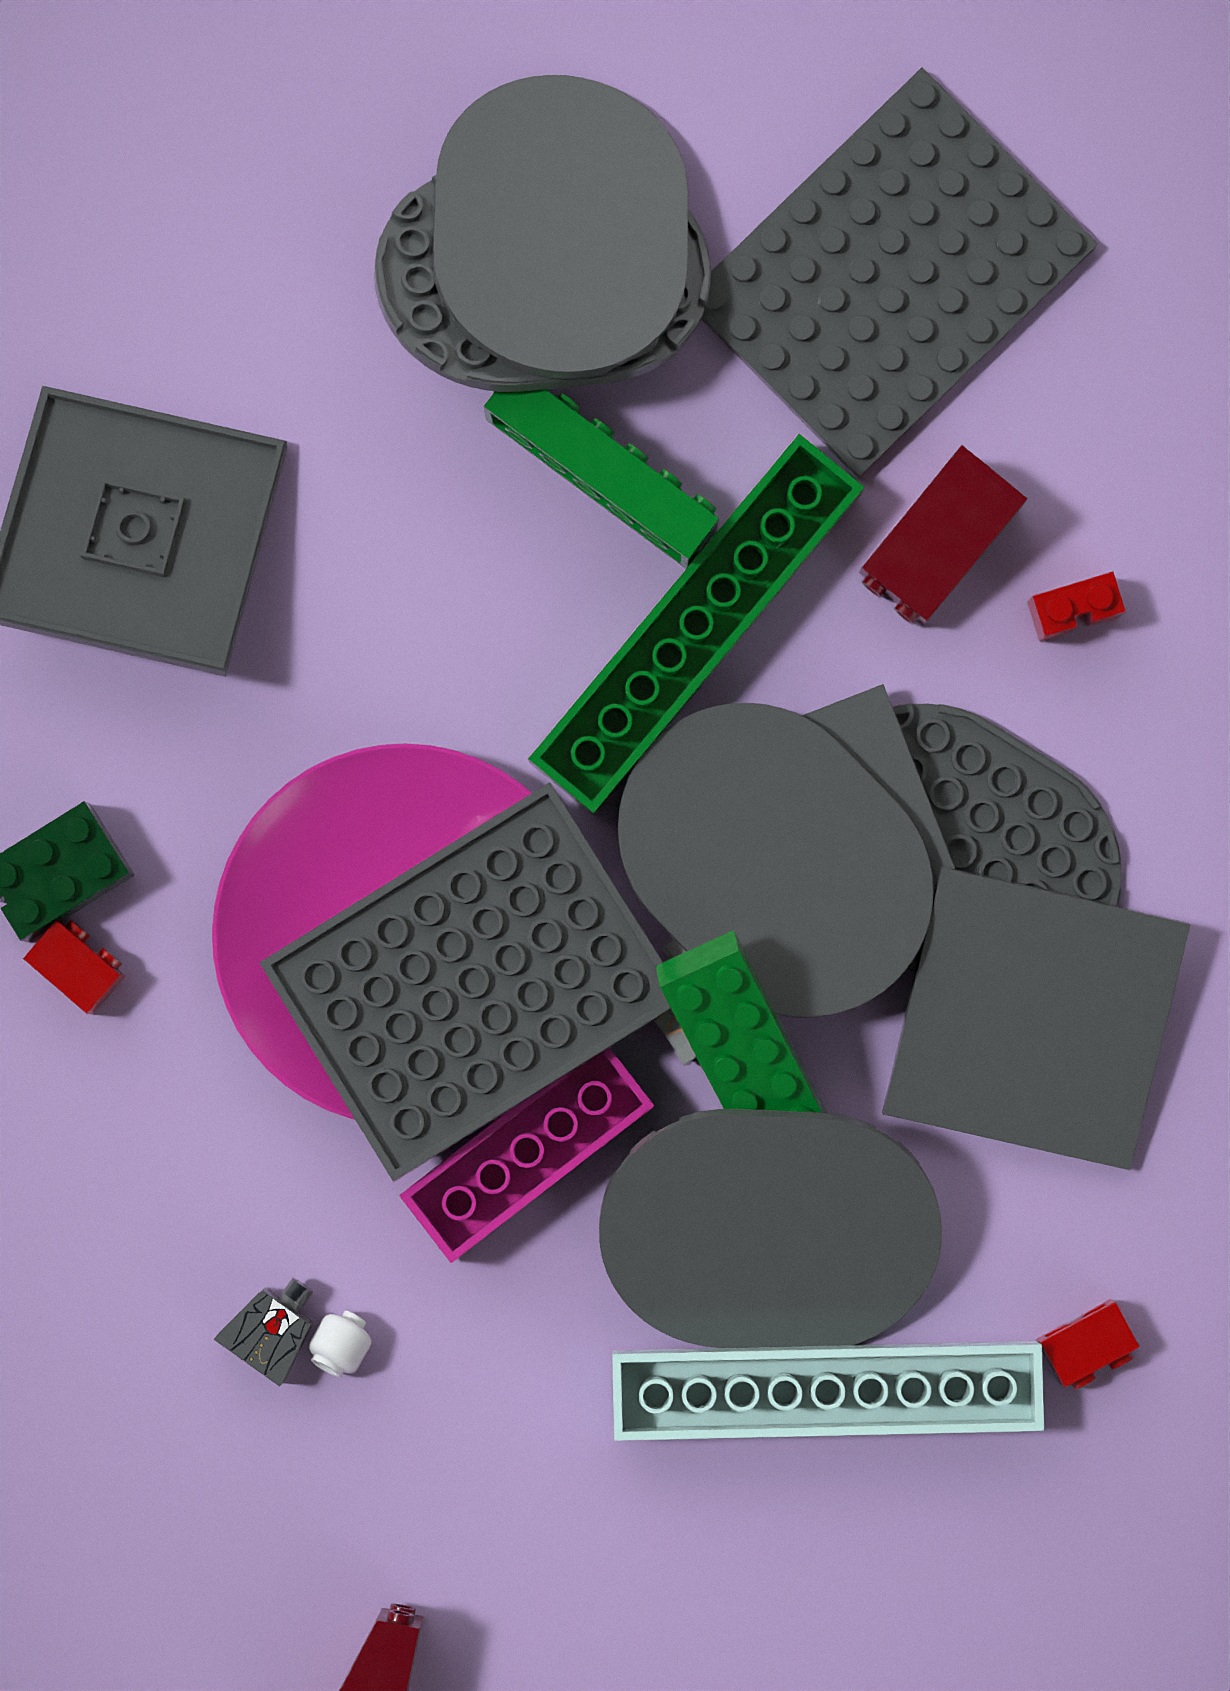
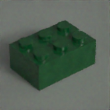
M83 801L0 853V902H7L0 909L20 941L29 942L47 931L56 920L63 921L135 876L93 806Z

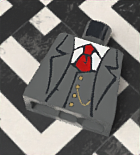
M295 1278L290 1280L280 1296L265 1287L216 1335L214 1340L280 1387L287 1379L313 1325V1321L300 1312L313 1291Z

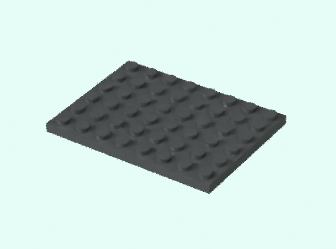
M921 67L711 271L709 295L701 320L859 479L1097 247L1098 243Z
M550 782L259 962L393 1182L671 1010L659 986L656 966L663 963Z

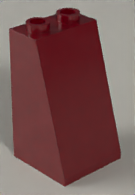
M961 445L861 567L859 573L865 577L861 583L877 597L881 598L885 594L897 604L894 610L908 623L913 625L918 621L924 626L1018 513L1028 498L966 447Z
M393 1603L390 1609L382 1608L339 1691H409L424 1616L415 1615L416 1608L403 1604Z

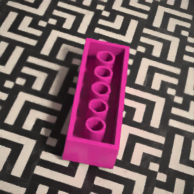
M608 1048L507 1111L399 1196L449 1262L452 1263L653 1108L654 1104L614 1052Z

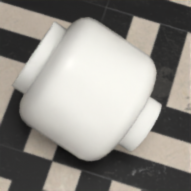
M344 1311L342 1316L336 1314L326 1315L308 1344L309 1350L313 1355L312 1363L335 1377H341L343 1373L350 1374L355 1372L372 1344L370 1335L364 1330L367 1323L349 1311Z

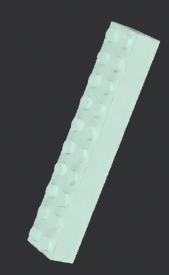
M1037 1341L612 1350L614 1441L1044 1431L1042 1344Z

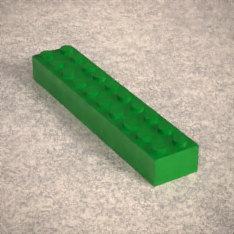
M798 434L528 758L529 763L594 816L633 770L639 758L652 742L668 728L861 496L864 486L801 434Z

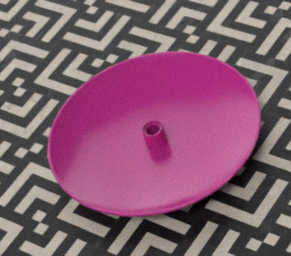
M386 744L356 749L334 756L307 769L278 790L252 817L227 859L219 882L212 924L213 960L225 1006L237 1031L264 1067L285 1086L327 1111L354 1119L259 962L531 794L527 788L502 770L478 758L455 750L421 744Z

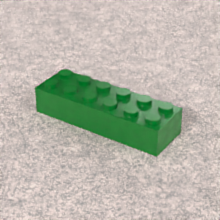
M547 389L521 392L495 391L483 406L486 421L685 569L716 532L719 518L714 514L717 510L714 505L698 494L694 498L688 496L680 488L683 483L665 469H662L660 473L656 472L646 463L649 458L632 444L628 443L625 448L614 440L613 435L615 433L600 420L594 418L590 423L578 412L581 407L565 394L560 393L556 397Z
M734 930L656 966L659 986L723 1109L827 1113Z

